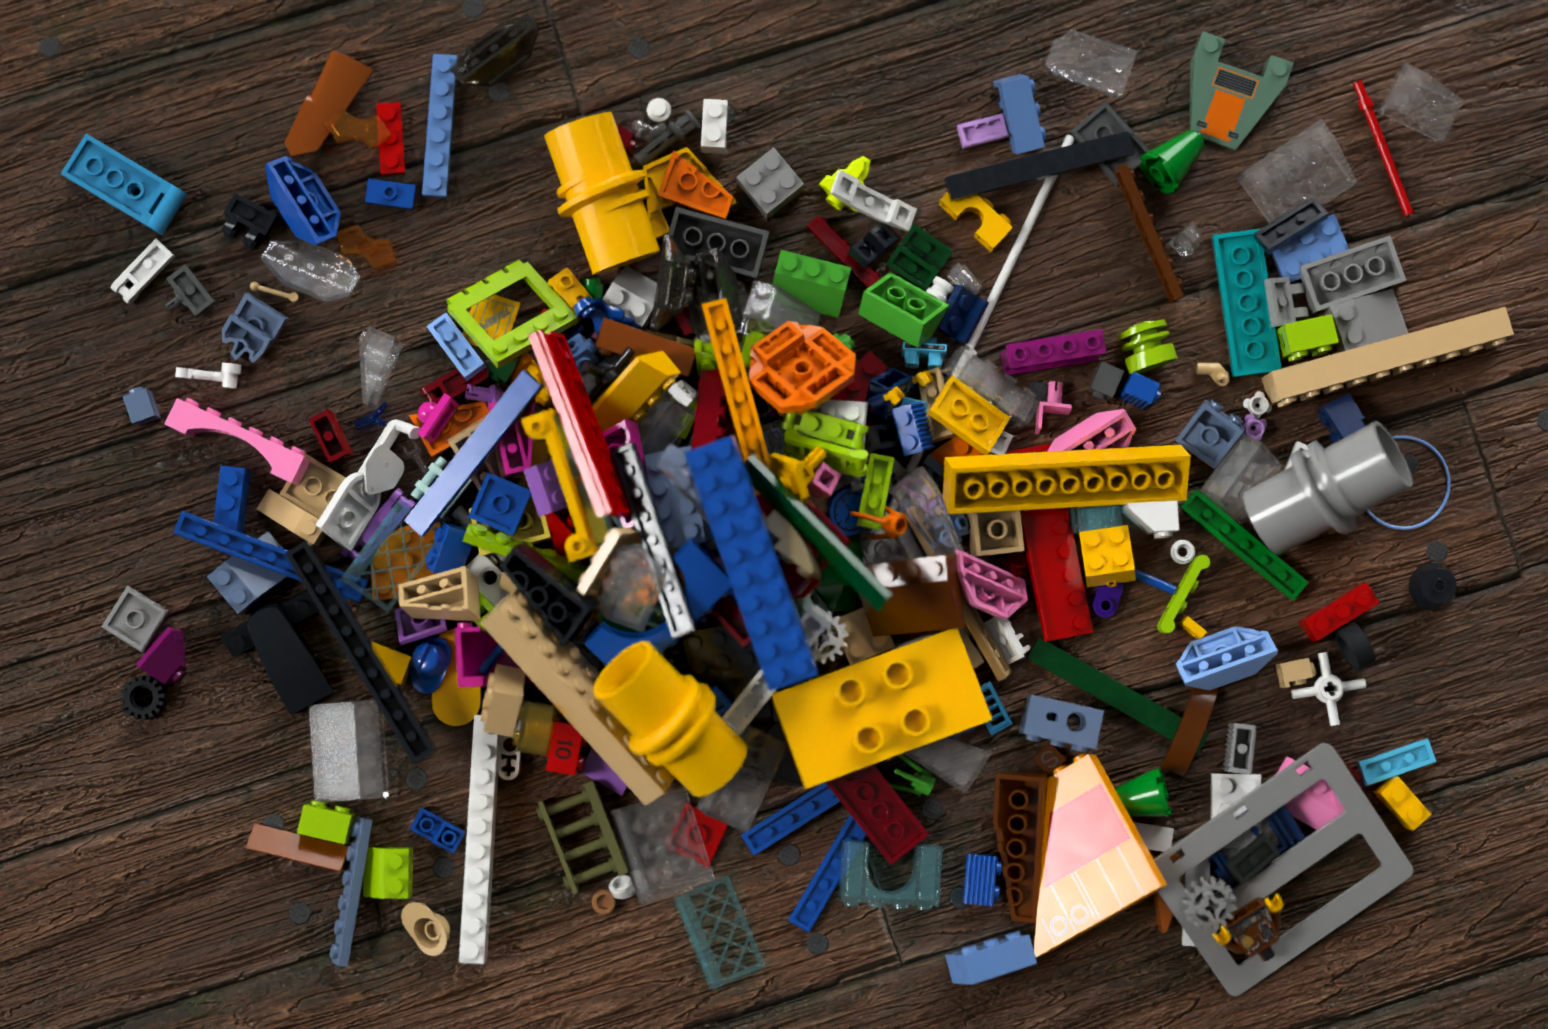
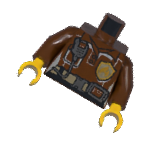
M1275 894V898L1271 901L1265 898V903L1257 897L1231 914L1233 919L1226 918V926L1220 923V928L1222 929L1220 933L1216 935L1212 933L1211 935L1226 949L1237 954L1246 953L1249 957L1258 954L1262 961H1268L1275 956V952L1270 945L1279 940L1277 932L1280 929L1281 909L1284 904L1278 894Z

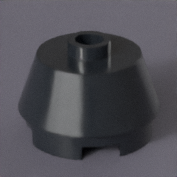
M1426 563L1413 572L1409 582V592L1414 602L1421 608L1429 611H1439L1445 609L1454 601L1457 594V581L1452 571L1446 566L1439 563Z

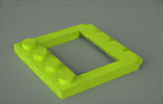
M517 260L504 268L505 272L501 269L484 279L485 283L481 280L464 290L465 294L459 292L446 299L449 314L497 368L533 349L529 340L530 334L540 330H544L546 334L549 332L561 333L578 323V317L528 262L523 264L520 260ZM524 279L550 309L493 341L468 313L467 309Z

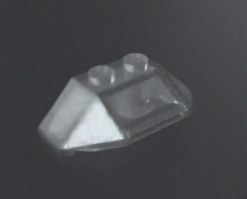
M272 240L261 255V260L281 284L324 302L350 296L361 278L347 257L318 245L315 246L304 240H286L281 242L279 240Z

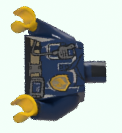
M892 367L870 380L866 402L868 403L867 414L873 417L872 422L881 428H885L887 420L893 417L891 409L901 407L902 398H906L908 391L917 387L918 382L923 388L934 380L928 371L920 372L915 377L909 376Z

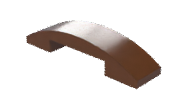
M1219 687L1212 690L1191 688L1187 698L1188 703L1172 744L1168 747L1161 768L1180 776H1185L1204 734Z

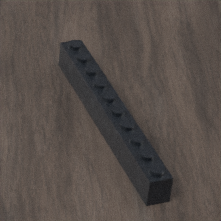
M304 541L286 552L285 555L412 763L417 764L437 752L436 746L312 544Z

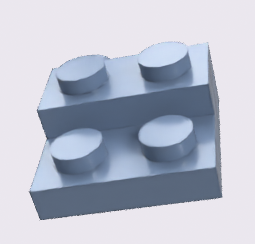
M1205 399L1175 441L1215 469L1244 432V427L1242 426L1243 421L1234 414L1228 416L1222 412L1223 406L1212 399L1208 402Z

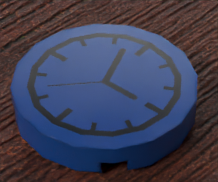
M845 487L834 492L828 500V513L826 515L845 535H856L866 528L856 526L858 517L850 515L851 511L859 513L863 490L852 492L851 487Z

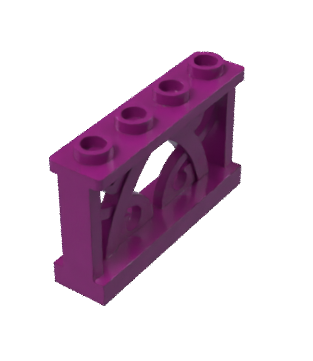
M1099 329L1007 344L1005 347L1006 351L1000 352L1005 377L1098 362L1100 360L1099 355L1105 354L1106 348L1103 331Z

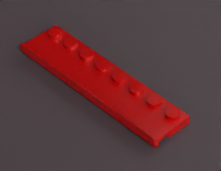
M544 330L530 334L529 340L597 517H627L631 515L616 466L565 334L555 332L546 334Z
M1052 443L1006 451L1005 454L1047 452ZM1068 508L1020 510L1023 542L1044 642L1093 633Z

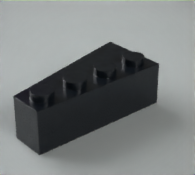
M525 541L513 546L500 565L517 589L523 591L529 599L528 603L534 610L537 609L544 618L546 626L555 632L559 638L558 641L563 647L575 640L600 604L592 595L582 596L577 592L576 589L579 585Z

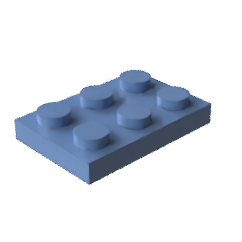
M1332 214L1323 222L1272 252L1271 255L1281 278L1289 277L1290 283L1301 279L1300 266L1349 250V247L1335 214Z

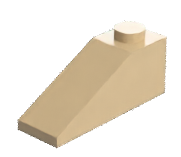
M268 489L257 507V510L313 545L319 546L326 536V533L316 526L319 520L318 517L271 489Z

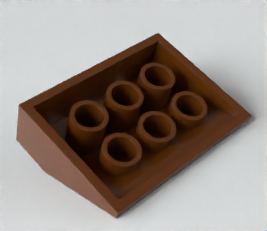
M957 554L863 564L893 594L885 607L879 612L859 594L874 637L965 628L961 587L957 574Z

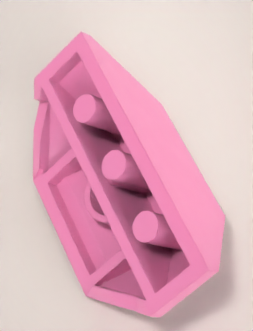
M1124 409L1098 412L1055 438L1047 452L1128 448L1136 428Z
M959 549L955 551V554H957V574L960 581L961 595L970 606L1005 620L1028 601L1024 579Z
M1286 756L1277 773L1295 762V760ZM1302 765L1295 771H1297L1298 774L1301 775L1306 770H1308L1309 767ZM1320 779L1285 804L1293 817L1315 830L1327 824L1344 810L1325 779Z

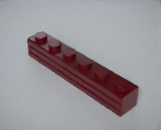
M817 216L807 225V229L843 266L851 267L850 273L866 289L880 280L881 276L876 270L872 271L869 268L870 265L863 269L848 254L850 249L849 243L844 238L841 239L838 236L839 233L835 228L831 229L827 225L828 221L824 217L820 218Z

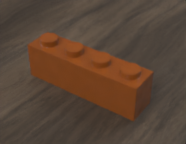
M603 317L594 344L599 347L598 352L612 356L613 352L622 354L628 346L631 347L635 354L628 361L630 363L637 356L664 351L681 372L677 376L678 379H681L682 375L689 376L696 355L694 347Z

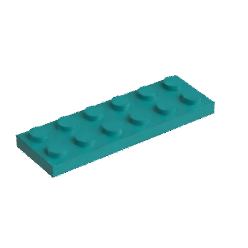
M1260 229L1211 236L1232 378L1265 374L1282 369L1276 327L1271 328L1264 280L1268 279L1264 249L1254 239V233Z

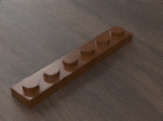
M1127 163L1121 165L1113 172L1168 300L1171 303L1184 297L1182 293L1184 292L1183 284L1179 278L1176 279L1173 272L1175 269L1174 263L1170 256H1166L1163 249L1165 247L1164 240L1160 234L1157 235L1154 228L1156 225L1155 219L1151 212H1147L1144 205L1146 199L1141 190L1138 191L1135 184L1137 179L1133 169L1128 168Z

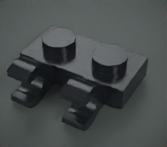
M235 193L223 213L228 217V220L222 227L221 232L233 239L239 224L249 228L242 243L254 250L260 235L267 238L279 217Z

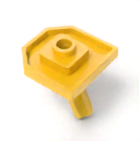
M817 446L803 461L778 453L769 455L774 476L805 506L809 498L807 484L816 476L813 471L826 458V452Z

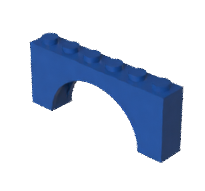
M691 537L674 553V560L684 574L686 583L685 593L695 624H697V619L703 613L705 615L710 613L716 605L715 602L720 597H727L733 588L727 571ZM602 621L585 637V645L607 666L620 652L633 644L642 641L649 642L661 654L667 647L672 648L675 646L680 637L672 638L667 621L655 628L642 632L617 630Z

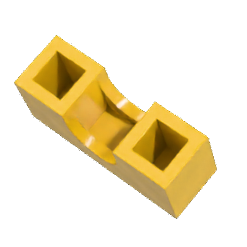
M947 192L940 199L939 206L955 220L966 212H974L980 217L982 225L975 232L974 238L991 253L1013 228L1010 225L1011 221L1002 213L999 215L992 209L994 207L993 204L985 197L981 199L976 195L950 202Z

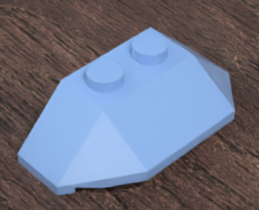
M1235 626L1190 642L1180 660L1177 661L1176 667L1185 686L1212 690L1255 675L1278 653V650L1268 631L1261 630L1260 632L1250 628Z

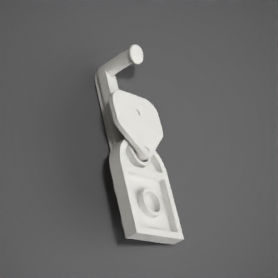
M397 419L391 420L366 457L358 473L349 475L341 483L316 523V526L344 549L351 551L377 510L381 499V492L393 489L404 472L403 461L390 450L392 444L400 432L408 434L410 439L419 438L420 435L417 433L421 428Z

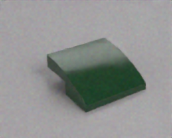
M913 224L886 265L926 291L954 250L918 225Z

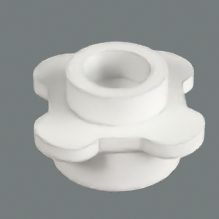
M1260 391L1256 392L1254 397L1243 401V406L1257 419L1260 418V415L1269 413L1272 410V405L1265 398V394Z

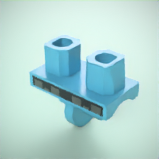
M931 337L918 348L903 342L902 357H904L905 367L918 368L919 358H928L929 369L937 367L941 369L943 359L946 356L947 344H936L937 338Z

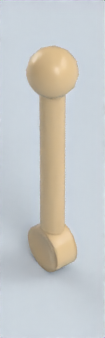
M255 281L250 284V289L253 291L261 290L289 298L291 302L299 300V296L295 292L285 293L261 286Z

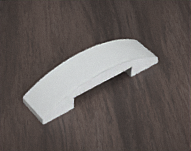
M838 170L830 192L833 196L875 220L904 231L910 230L916 208L898 199L892 200L859 183V179L842 170Z

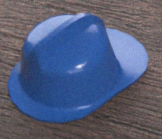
M430 637L418 645L412 653L410 678L414 688L421 693H433L439 689L443 682L452 657L451 647L443 638Z

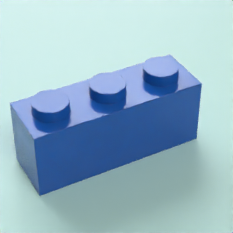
M229 466L220 467L214 523L243 533L251 477L250 470Z

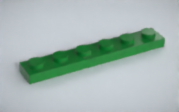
M1197 489L1180 506L1184 513L1291 601H1294L1309 583Z

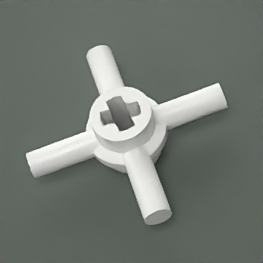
M1318 653L1321 676L1312 687L1291 690L1292 698L1299 699L1316 696L1318 700L1327 705L1330 726L1340 725L1336 702L1342 697L1344 691L1366 688V681L1363 678L1342 682L1337 676L1331 674L1328 653ZM1328 685L1333 686V691L1325 692L1324 687Z

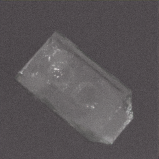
M1069 29L1065 35L1054 39L1045 66L1055 76L1101 91L1108 97L1122 98L1138 51Z

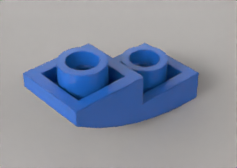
M423 807L420 808L409 827L411 831L429 839L432 843L453 854L465 834V831Z

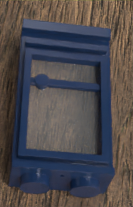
M1285 804L1206 858L1209 863L1214 862L1217 868L1214 872L1219 879L1226 880L1231 887L1235 886L1234 884L1238 881L1225 864L1261 833L1268 837L1280 853L1298 841L1301 842L1305 839ZM1248 810L1244 811L1243 813H1241L1240 815H1238V816L1235 817V818H1236V819L1239 818V817L1242 816L1244 813H1246Z

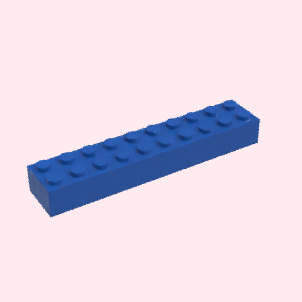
M729 436L685 452L686 460L769 691L817 675L819 673L817 664L735 436Z

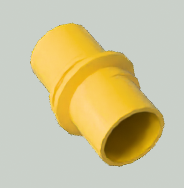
M604 112L581 118L546 133L544 138L561 183L556 193L558 198L567 200L557 211L560 218H573L592 274L597 275L659 253L660 248L643 200L650 194L648 189H639L637 183L647 175L645 170H632L612 112Z
M642 641L633 644L620 652L604 668L595 682L593 690L595 697L631 732L628 743L630 750L635 755H646L647 760L655 766L663 765L692 795L702 797L720 789L735 775L746 758L748 747L745 741L714 710L715 695L711 688L706 684L697 682L691 675H680L649 642Z

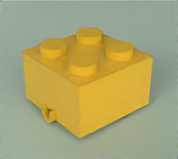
M1128 525L1079 532L1087 588L1102 585L1115 587L1117 583L1136 581Z

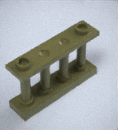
M595 780L585 783V789L578 795L548 807L545 800L538 802L539 807L536 808L540 821H545L566 874L563 877L566 889L568 891L572 890L573 895L580 891L578 887L580 883L610 871L618 872L619 876L630 871ZM584 802L587 804L591 803L594 810L591 816L559 829L555 828L551 815ZM593 825L596 827L600 825L603 835L599 836L600 839L570 851H564L560 838ZM601 848L609 849L612 858H609L608 862L576 875L573 874L569 861Z

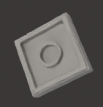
M127 586L101 627L144 653L170 611L132 587Z

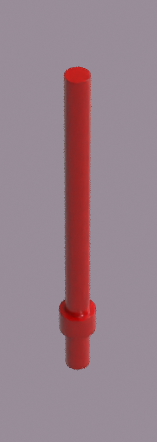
M1362 80L1353 83L1359 99L1357 103L1360 111H1364L1404 217L1409 216L1414 212L1373 110V100L1371 97H1368Z

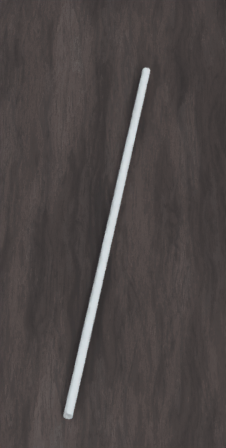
M1066 135L1061 147L1073 145L1075 138L1071 135ZM1058 175L1045 179L987 299L989 304L969 342L965 345L951 376L953 375L958 380L971 357ZM924 452L912 455L906 467L908 473L899 482L898 486L914 469H917ZM898 486L888 505L889 508L895 511L905 494ZM885 512L883 517L889 515V513ZM881 527V530H876L874 535L886 532ZM882 539L871 540L862 559L863 564L872 562Z

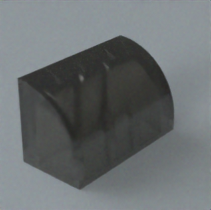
M895 423L873 425L869 427L868 434L865 433L864 450L868 452V455L870 453H891L902 449Z

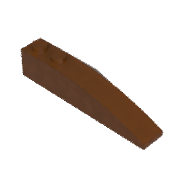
M1024 770L995 773L993 825L997 835V846L1001 856L1003 877H1005L1006 893L1012 921L1036 923L1047 781L1049 778V773Z

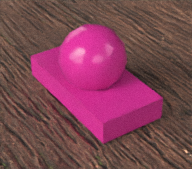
M445 393L438 404L430 401L423 403L418 409V418L423 423V426L417 434L429 443L434 444L459 404Z

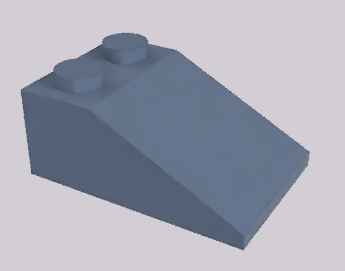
M269 531L258 538L283 548ZM234 556L227 559L207 576L236 613L245 615L289 578Z

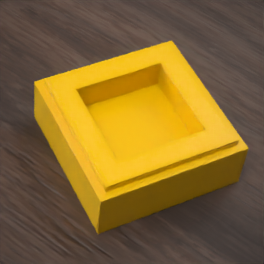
M1188 616L1184 617L1179 623V626L1195 639H1201L1207 633L1205 629Z

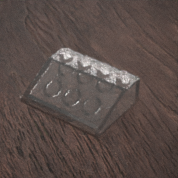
M1322 119L1249 167L1237 178L1269 224L1312 197L1323 207L1358 183L1336 138Z
M375 700L309 705L315 801L332 802L389 797L384 719Z
M685 787L666 792L646 806L639 801L610 811L640 905L650 904L715 880Z

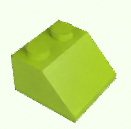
M368 847L363 873V897L382 899H408L412 897L413 847Z

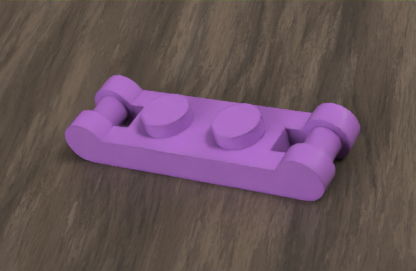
M400 488L396 489L371 518L353 549L349 551L343 548L341 554L346 558L352 559L354 561L353 565L360 569L373 556L384 539L394 532L405 520L417 503L412 499L408 500ZM396 503L403 507L399 513L393 509ZM359 545L366 549L362 554L355 550Z

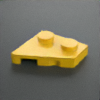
M527 352L521 358L511 383L515 381L523 370H527L544 386L537 394L535 403L546 411L550 410L554 402L540 367Z

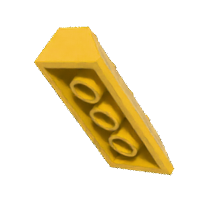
M664 351L637 356L592 406L602 433L623 420L639 422L644 419L648 408L656 405L662 398L660 395L676 383L675 379L681 372Z

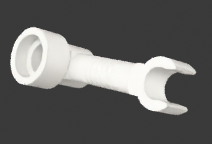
M222 363L221 372L176 367L175 377L222 382V387L237 388L238 374H241L242 365Z

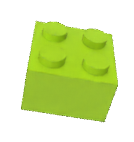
M1332 314L1284 324L1276 330L1281 360L1288 358L1289 362L1301 360L1303 357L1308 356L1309 353H1312V357L1327 354L1328 351L1332 350V346L1339 343Z

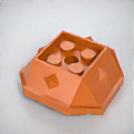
M787 321L751 346L749 385L781 414L794 413L802 416L810 409L817 408L825 401H830L832 396L854 381L856 354L823 327L799 325L798 322Z

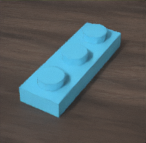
M1428 738L1361 760L1357 764L1363 781L1368 786L1434 763L1436 759Z

